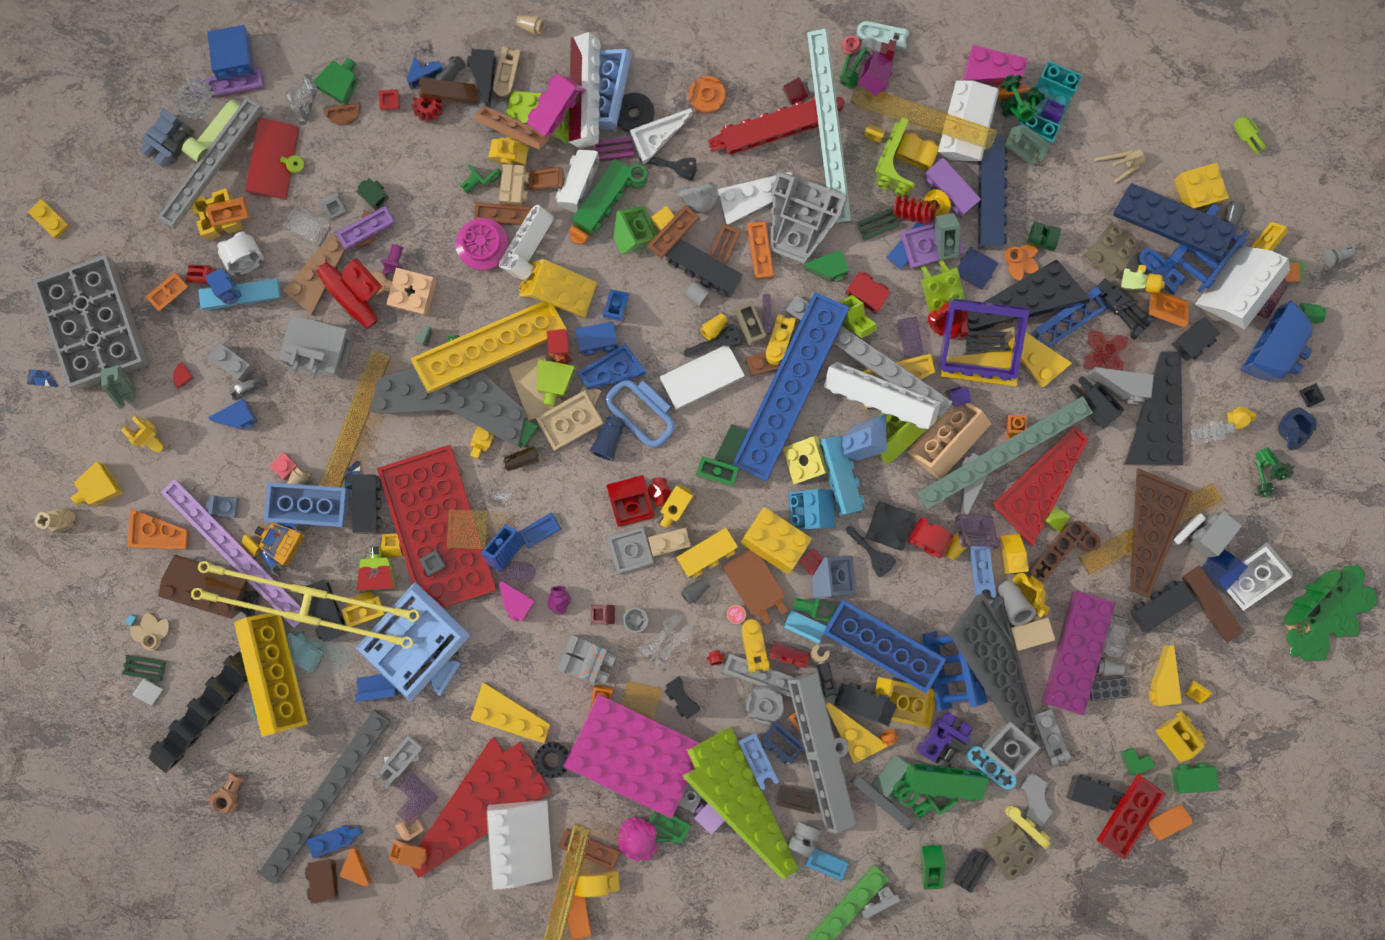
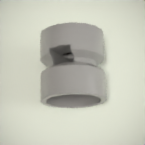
M634 607L625 613L623 623L628 631L639 633L647 628L649 617L643 609Z
M798 821L794 830L796 836H792L788 847L798 853L812 857L816 847L814 842L819 840L822 830L805 822Z

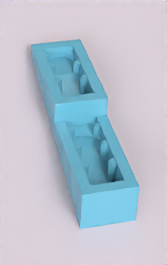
M279 279L237 284L236 286L242 295L236 303L231 305L225 304L218 299L211 288L198 290L200 307L208 311L281 298Z

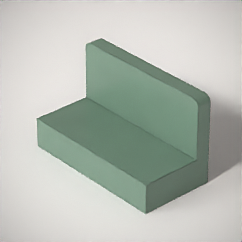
M894 755L872 786L893 803L897 804L899 799L894 795L893 787L898 781L905 780L908 764ZM900 785L897 789V793L899 794L900 790L908 785Z

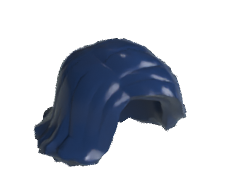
M1299 407L1293 408L1282 417L1278 425V432L1287 441V448L1290 451L1298 450L1307 443V440L1310 439L1316 430L1317 420L1312 414Z

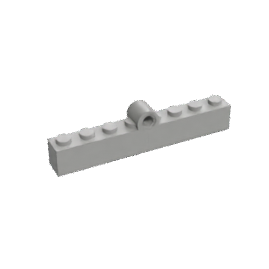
M805 673L787 681L826 832L840 833L856 826L854 812L849 800L850 796L845 784V776L840 765V758L844 757L848 752V743L845 739L835 738L832 734L830 718L827 714L825 699L822 695L821 683L817 673Z

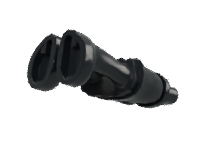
M1105 278L1096 286L1102 292L1099 297L1102 298L1110 312H1113L1114 315L1117 314L1130 329V337L1134 341L1157 317L1144 312L1137 305L1139 301L1134 300L1135 297L1128 294L1121 287L1114 286V282L1111 284ZM1126 309H1129L1143 325L1137 323L1126 312Z

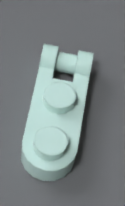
M864 21L859 24L856 35L860 41L870 37L876 41L888 44L889 40H894L895 35L899 37V40H895L897 41L895 49L905 51L909 30Z

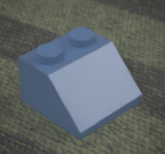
M883 414L854 425L842 437V455L855 461H860L886 452V415Z

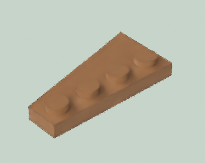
M331 234L283 290L311 315H314L316 307L326 289L316 270L325 262H328L336 269L338 268L346 252L340 240L334 234Z

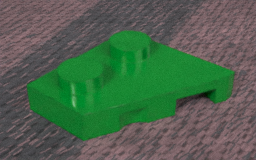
M655 810L648 820L656 828V842L682 843L691 827L690 824L675 815L671 819Z

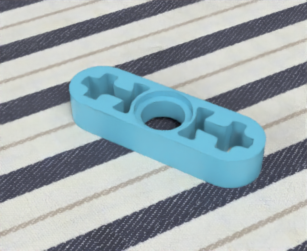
M972 746L967 750V759L996 784L1004 789H1012L1015 786L1016 777L1012 776L981 747ZM979 750L980 757L985 759L987 756L988 758L983 763L977 758L973 760L972 751L977 752ZM989 762L996 764V771L993 773H988L986 770V765ZM999 773L1006 777L1010 775L1009 780L1011 783L1003 785L1004 780L997 775Z

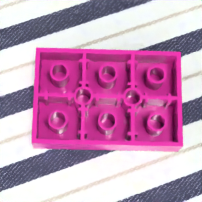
M597 695L563 767L672 819L688 784L683 775L695 769L687 750L699 744V742L601 695Z

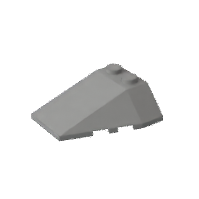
M777 172L772 187L773 208H771L770 250L806 263L841 216L847 196L806 179Z

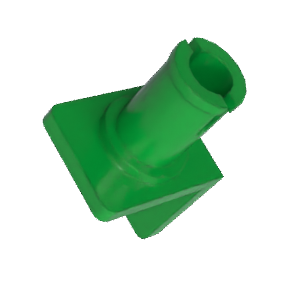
M469 164L467 166L472 171V175L460 186L464 188L463 190L467 194L479 183L489 187L502 175V170L496 168L484 179L475 167Z
M796 597L793 609L810 613V618L830 622L835 613L836 604L817 598L812 602ZM822 606L830 608V615L828 617L820 615L819 610Z
M924 794L926 800L913 808V811L919 819L933 809L941 815L956 805L958 798L956 800L951 799L940 807L933 797Z

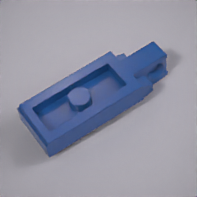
M344 825L306 841L314 859L355 842L353 837L362 834L363 831L361 825L350 829L349 825Z

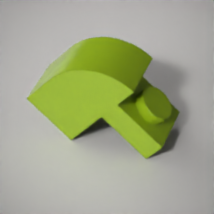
M851 295L839 302L850 307L843 323L844 328L861 338L877 330V324L865 316L864 304L856 297Z

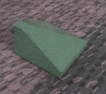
M427 325L417 336L414 343L426 347L433 329Z

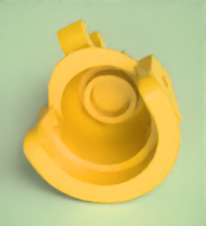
M1022 572L1018 573L1012 581L1021 589L1028 602L1035 608L1036 614L1039 617L1047 615L1050 608L1045 605V585L1033 576L1029 578Z

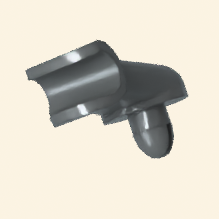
M451 56L448 59L449 64L442 72L436 75L435 79L453 81L457 72L465 67L464 60L459 56Z

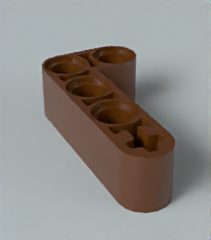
M1073 521L1066 524L1030 566L1029 571H1027L1028 577L1033 576L1040 582L1045 581L1075 545L1087 552L1097 550L1101 545L1099 536L1081 521ZM1072 525L1078 527L1079 532L1077 535L1072 533ZM1088 537L1094 542L1091 548L1086 545ZM1061 539L1065 540L1067 544L1064 550L1059 547ZM1048 554H1052L1054 557L1052 564H1049L1046 560ZM1043 566L1046 567L1040 571L1041 577H1035L1037 574L1035 570H1040Z

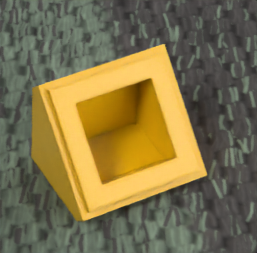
M1192 679L1184 694L1202 704L1213 692Z

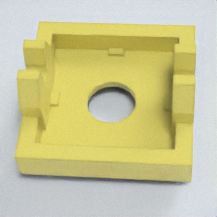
M818 436L810 437L783 448L793 484L829 473ZM802 455L808 457L809 461L806 466L800 464V457Z

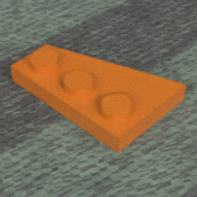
M130 509L129 548L188 550L189 530Z

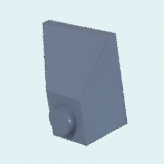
M852 556L825 557L812 577L813 598L856 594Z

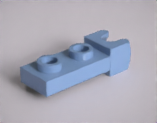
M990 545L969 547L974 598L978 594H982L983 590H987L989 598H996Z
M756 733L739 740L738 743L761 790H765L764 780L766 778H771L775 784L779 783Z

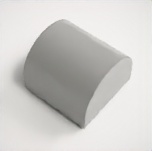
M695 280L689 286L684 296L700 307L711 291Z

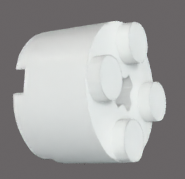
M243 231L238 232L227 241H221L217 245L219 248L218 255L228 273L232 276H235L234 273L239 272L240 275H244L255 270L260 265V259L262 261L264 259L254 238Z

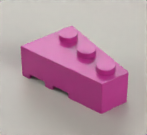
M973 45L968 55L962 81H976L985 85H1001L1004 82V78L1010 74L1014 76L1021 75L1023 78L1028 58Z
M558 73L556 76L551 77L548 82V89L540 95L538 105L528 115L527 124L547 137H551L565 119L564 114L567 109L574 107L575 102L573 100L576 96L586 91L585 88L569 77Z

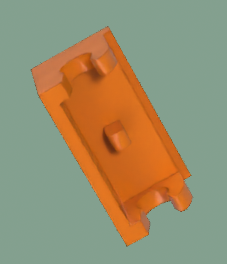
M174 272L149 293L146 298L160 312L185 291L189 285L182 279L179 273Z

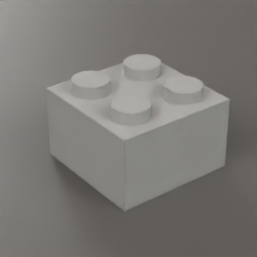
M1224 511L1207 514L1205 516L1206 520L1202 523L1199 529L1196 528L1189 536L1191 539L1188 544L1205 558L1219 556L1242 527Z

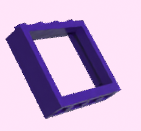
M949 298L938 364L939 368L949 374H954V371L962 372V375L965 376L981 374V377L989 379L992 376L1000 377L1001 380L1005 381L1011 380V378L1017 379L1029 310L1026 307ZM955 309L1019 317L1009 369L946 361Z

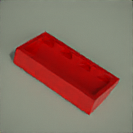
M258 118L246 184V191L250 195L287 200L291 172L287 169L285 163L280 162L282 156L289 158L295 155L299 132L298 126Z

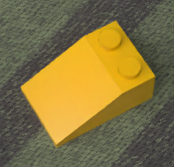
M878 677L875 696L879 697L881 693L891 697L890 702L897 704L891 721L926 728L931 727L935 707L934 689H929L926 694L911 684Z

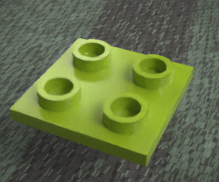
M943 260L938 261L941 265L942 273L931 276L925 266L921 267L924 277L921 283L929 313L938 310L944 303L949 302V298L965 300L958 268L955 267L949 270Z

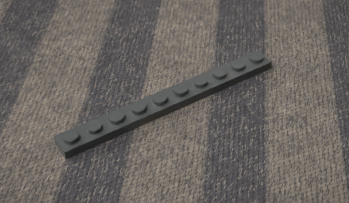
M373 710L258 874L272 884L277 883L390 723V720L376 710Z

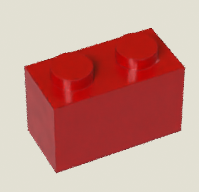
M859 271L845 294L847 296L853 295L864 304L865 308L877 314L891 292L888 291L889 288L886 285L873 281V277L868 273H861Z

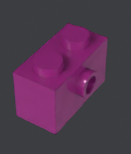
M875 50L864 62L858 84L874 96L880 91L884 92L889 86L888 80L893 73L891 71L893 62Z

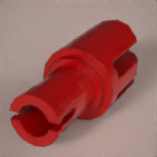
M188 264L186 283L208 284L205 278L206 275L218 269H213L210 265Z

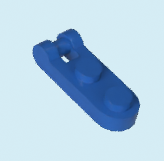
M1147 248L1139 253L1137 257L1138 264L1146 265L1148 273L1161 275L1163 277L1162 281H1165L1164 287L1170 294L1174 295L1178 291L1179 285H1183L1186 282V278L1174 267L1169 269L1164 265L1166 260L1155 250ZM1170 276L1174 278L1173 282L1168 280Z

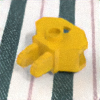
M512 137L492 139L488 158L499 164L523 165L526 167V158L530 148Z
M137 414L132 418L140 427L136 432L126 425L121 429L126 437L129 438L128 440L136 447L141 446L143 448L146 445L155 453L162 451L164 447L163 442L156 436V426Z

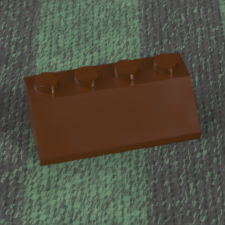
M174 555L161 579L158 597L230 619L241 612V606L220 601L195 600L192 598L191 592L195 588H201L205 592L243 602L247 579L226 574L202 573L198 569L200 562ZM207 564L203 565V570L205 571L208 568ZM199 590L196 592V597L201 595Z

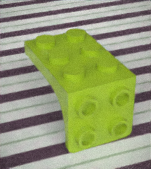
M512 91L505 115L527 124L528 115L538 105V98L542 93ZM568 108L564 114L565 119L552 134V136L566 144H570Z
M903 117L900 123L896 122L876 167L875 172L878 174L874 183L882 189H891L895 191V194H901L902 197L910 196L915 183L898 175L893 165L894 154L909 121Z

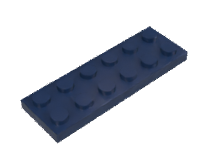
M1130 183L1113 214L1117 218L1219 261L1238 229L1235 225L1133 183Z

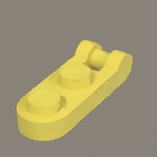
M1012 805L1006 807V815L1045 850L1051 846L1049 842L1051 838L1043 831L1039 833L1034 829L1036 824L1029 818L1024 820L1018 808Z

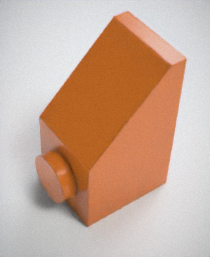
M394 839L389 859L400 865L420 869L421 865L426 861L427 854L425 853L426 849L420 846Z

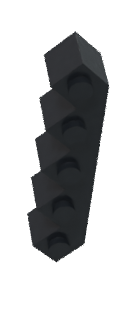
M237 652L234 656L229 655L224 660V667L221 673L215 678L213 676L209 678L205 683L206 688L203 694L197 699L193 698L186 707L188 709L185 716L179 721L177 719L174 720L168 727L170 730L167 737L161 742L157 741L150 748L151 753L148 759L165 774L180 762L186 750L190 746L192 747L202 736L201 732L218 717L219 711L223 706L229 704L239 692L237 690L241 684L248 681L241 652Z

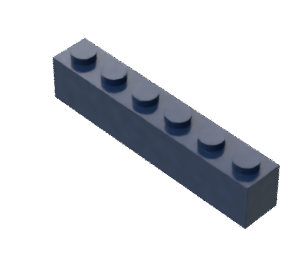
M988 134L982 160L979 161L978 196L981 200L978 203V250H1001L1007 243V233H1004V226L1007 225V215H1004V208L1007 207V196H1004V189H1007L1008 180L1005 178V171H1007L1008 160H1005V153L1008 150L1005 146V135Z

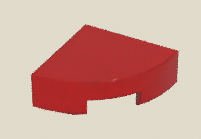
M183 362L177 365L173 373V382L177 389L194 378Z

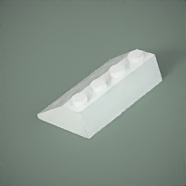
M1247 246L1237 248L1214 278L1215 283L1210 289L1204 291L1195 305L1246 329L1289 273V260L1271 250Z
M547 800L488 805L487 817L493 890L514 888L553 879Z

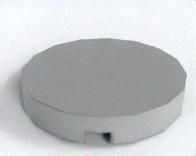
M770 686L754 688L747 697L746 711L751 716V719L757 723H774V721L781 718L784 712L783 696L777 689Z

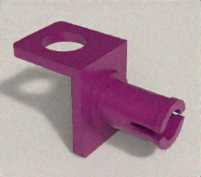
M392 244L388 260L381 259L380 262L384 266L382 273L385 276L388 273L395 274L396 268L403 269L399 264L403 247Z

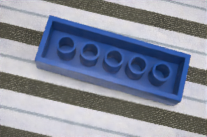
M845 599L841 601L823 633L926 694L947 659Z

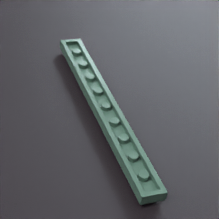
M1082 396L916 494L927 510L1093 412Z

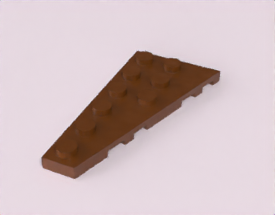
M1140 468L1136 472L1129 590L1150 598L1193 491Z

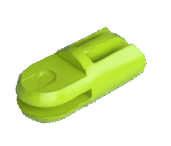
M1249 117L1237 119L1234 123V129L1242 141H1247L1256 154H1260L1261 150L1255 141L1265 151L1267 145L1258 134L1260 130L1253 120Z

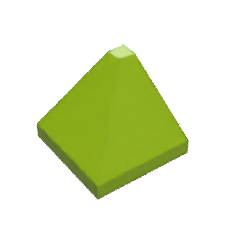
M1054 506L1045 523L1061 532L1070 516Z

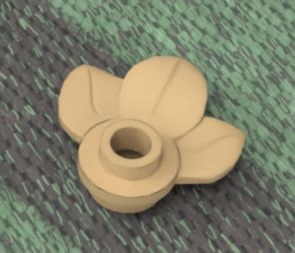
M149 612L144 614L140 626L130 627L131 637L135 641L140 642L142 647L148 651L158 649L161 639L167 636L169 632L168 619L158 622L157 618ZM150 638L154 639V643L152 645L149 643Z

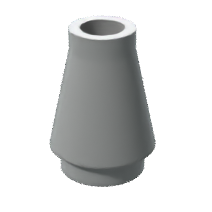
M1100 658L1096 674L1099 677L1122 676L1125 667L1124 664Z

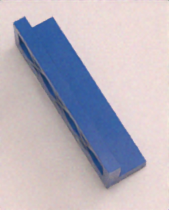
M1096 287L1087 293L1090 301L1094 299L1100 308L1098 310H1088L1089 303L1083 304L1081 302L1074 304L1073 307L1065 308L1031 333L1044 345L1046 343L1040 335L1045 332L1053 333L1052 341L1046 345L1051 347L1107 308L1098 296L1102 292ZM1075 311L1084 312L1082 321L1072 320ZM1059 322L1068 323L1066 332L1057 331Z

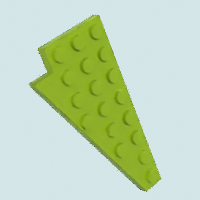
M731 726L688 749L687 752L695 769L683 775L684 779L781 879L787 878L799 870Z

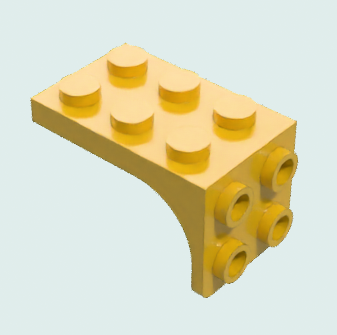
M545 259L529 263L533 266V271L527 279L521 282L519 286L520 297L537 299L579 317H586L597 285L596 281Z

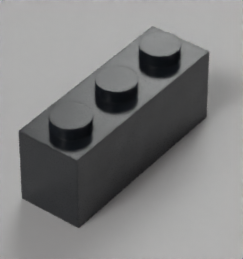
M376 474L352 475V533H379L378 529L382 528V519L378 517V510L382 508L381 498H378V490H381V480L378 479Z
M322 579L306 586L334 594L328 579ZM312 596L309 616L346 626L336 600ZM322 625L317 626V629H315L319 640L322 639L323 642L331 641L349 633L348 631Z
M1173 580L1165 585L1166 589L1162 592L1158 590L1152 593L1150 599L1145 603L1141 601L1133 606L1134 610L1130 614L1142 632H1149L1196 601L1184 581L1176 582Z
M852 682L849 685L841 683L838 696H836L833 705L889 727L897 704L890 702L891 697L881 693L877 697L875 696V691L868 688L862 691L860 690V685Z

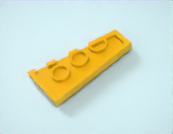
M1013 350L947 357L946 361L1009 369ZM941 370L940 378L1016 387L1018 377L1017 379L1011 378V380L1005 381L997 376H992L989 379L981 377V374L965 376L962 375V372L954 371V374H949Z

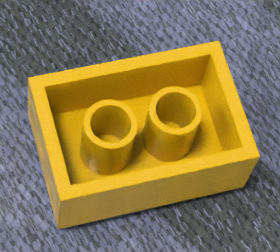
M763 507L740 544L789 575L812 538Z

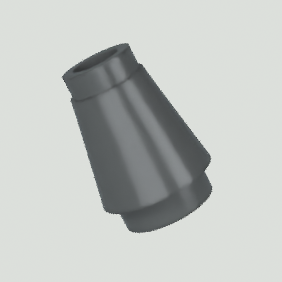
M1230 201L1226 207L1225 222L1237 226L1246 211L1244 209L1245 204Z
M701 578L684 587L681 595L689 605L696 603L710 585L704 578Z

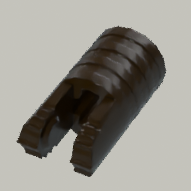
M535 446L505 456L503 461L505 463L504 468L507 471H512L539 463Z

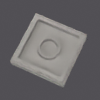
M644 526L607 537L617 574L655 564Z

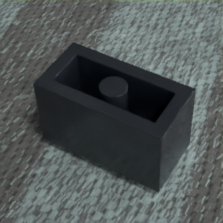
M1203 317L1171 345L1178 352H1181V356L1186 361L1191 358L1195 360L1203 354L1202 349L1205 346L1209 348L1217 342L1216 337L1220 332L1206 317Z

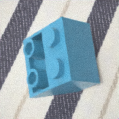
M814 489L789 493L791 525L800 531L835 528L833 490Z

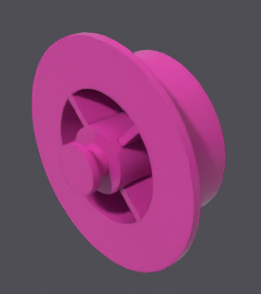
M477 218L467 222L460 229L456 238L458 256L464 264L476 270H488L499 265L502 256L509 246L508 236L504 228L498 222L488 218Z

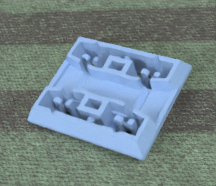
M416 582L411 585L392 608L406 609L409 601L416 599L407 610L413 607L419 611L420 619L413 622L409 621L408 618L400 617L396 621L395 619L398 616L387 612L370 631L383 634L393 624L385 635H394L402 638L411 637L414 641L413 646L405 649L401 645L380 639L371 648L378 638L366 636L355 648L409 702L420 693L471 636ZM412 612L411 618L416 619L417 614ZM451 634L454 635L455 638L435 659V655L439 652L438 648ZM409 639L404 641L405 646L408 647L410 645ZM431 661L432 664L410 686L407 682L422 666L427 665Z

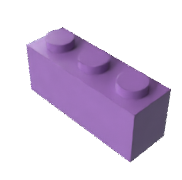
M944 158L940 159L924 175V181L928 187L941 190L947 194L951 202L950 211L955 216L962 218L981 200Z

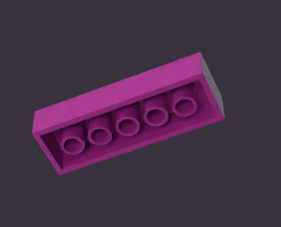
M1080 591L1072 592L1041 703L1084 716L1115 602Z

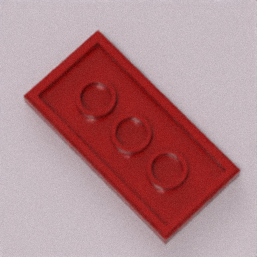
M1137 774L1096 841L1125 860L1166 793L1143 776Z

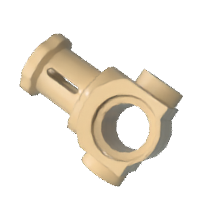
M60 508L48 513L40 512L35 518V524L38 528L51 530V533L68 530L74 527L73 521H75V515L69 508Z

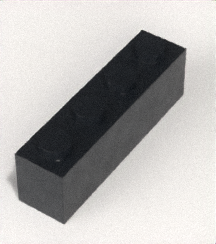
M682 239L665 256L670 267L682 269L686 276L692 279L696 277L701 280L700 283L707 288L711 286L717 289L716 292L723 297H732L742 280L743 274Z

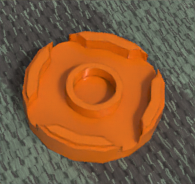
M702 76L691 84L689 100L696 111L711 114L718 111L725 102L726 90L719 79L713 76Z

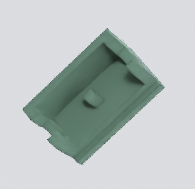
M1024 124L1012 128L1005 143L1008 149L1030 165H1035L1038 159L1042 161L1051 145Z
M116 365L101 370V386L118 409L124 408V400L126 398H130V402L134 403L136 387L121 366Z

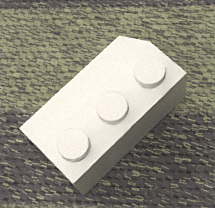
M578 150L576 155H572L570 160L571 168L569 172L566 171L564 174V185L556 194L559 207L576 213L583 204L600 165L597 151Z

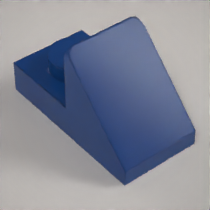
M415 56L406 80L410 88L413 89L419 86L420 77L434 79L438 73L443 71V68L439 61L429 62L424 68H421Z
M611 289L603 312V318L623 322L629 293Z

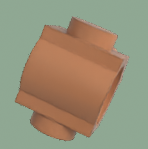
M229 772V778L225 786H221L218 792L213 791L208 802H210L209 805L216 812H230L234 814L239 805L237 803L239 795L237 791L241 783L245 781V778L237 773ZM221 798H225V799H226V801H227V806H226V807L221 806V804H220Z

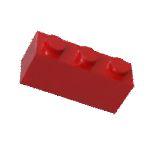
M546 330L550 358L553 362L568 365V362H572L571 339L567 330Z

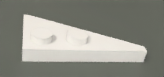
M691 108L630 130V135L643 164L647 163L692 117Z

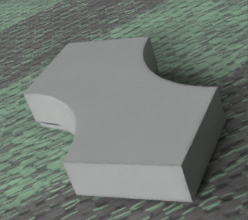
M1030 771L1020 786L1028 802L1025 816L1040 827H1043L1053 812L1045 801V789L1048 783Z

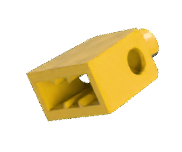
M97 461L74 482L79 492L71 496V499L77 506L85 501L88 505L97 506L123 494V491L106 465Z
M681 484L676 485L660 511L664 515L659 523L669 529L673 521H679L694 498L695 493ZM673 505L678 509L676 512H673L671 509Z

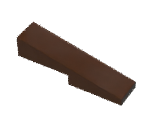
M1200 565L1181 578L1203 607L1204 614L1226 643L1243 633L1242 628Z

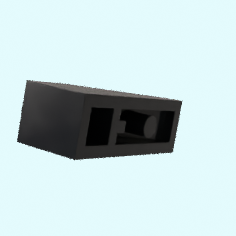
M472 49L471 56L467 58V66L471 69L484 105L491 108L496 66L494 50Z

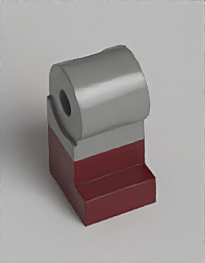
M867 37L861 42L859 54L863 47H866L862 59L867 60L877 50L892 62L897 41L889 40L888 44Z

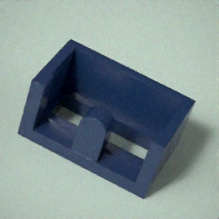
M777 720L761 736L763 740L762 745L769 751L774 749L778 753L776 757L784 764L787 762L792 764L805 749L804 744ZM774 731L796 749L791 757L769 739Z

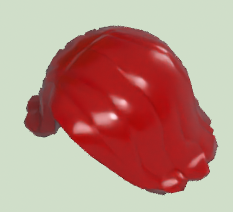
M949 302L944 303L938 310L931 311L928 314L927 322L934 333H937L939 336L944 334ZM955 309L950 339L967 337L969 333L968 311Z

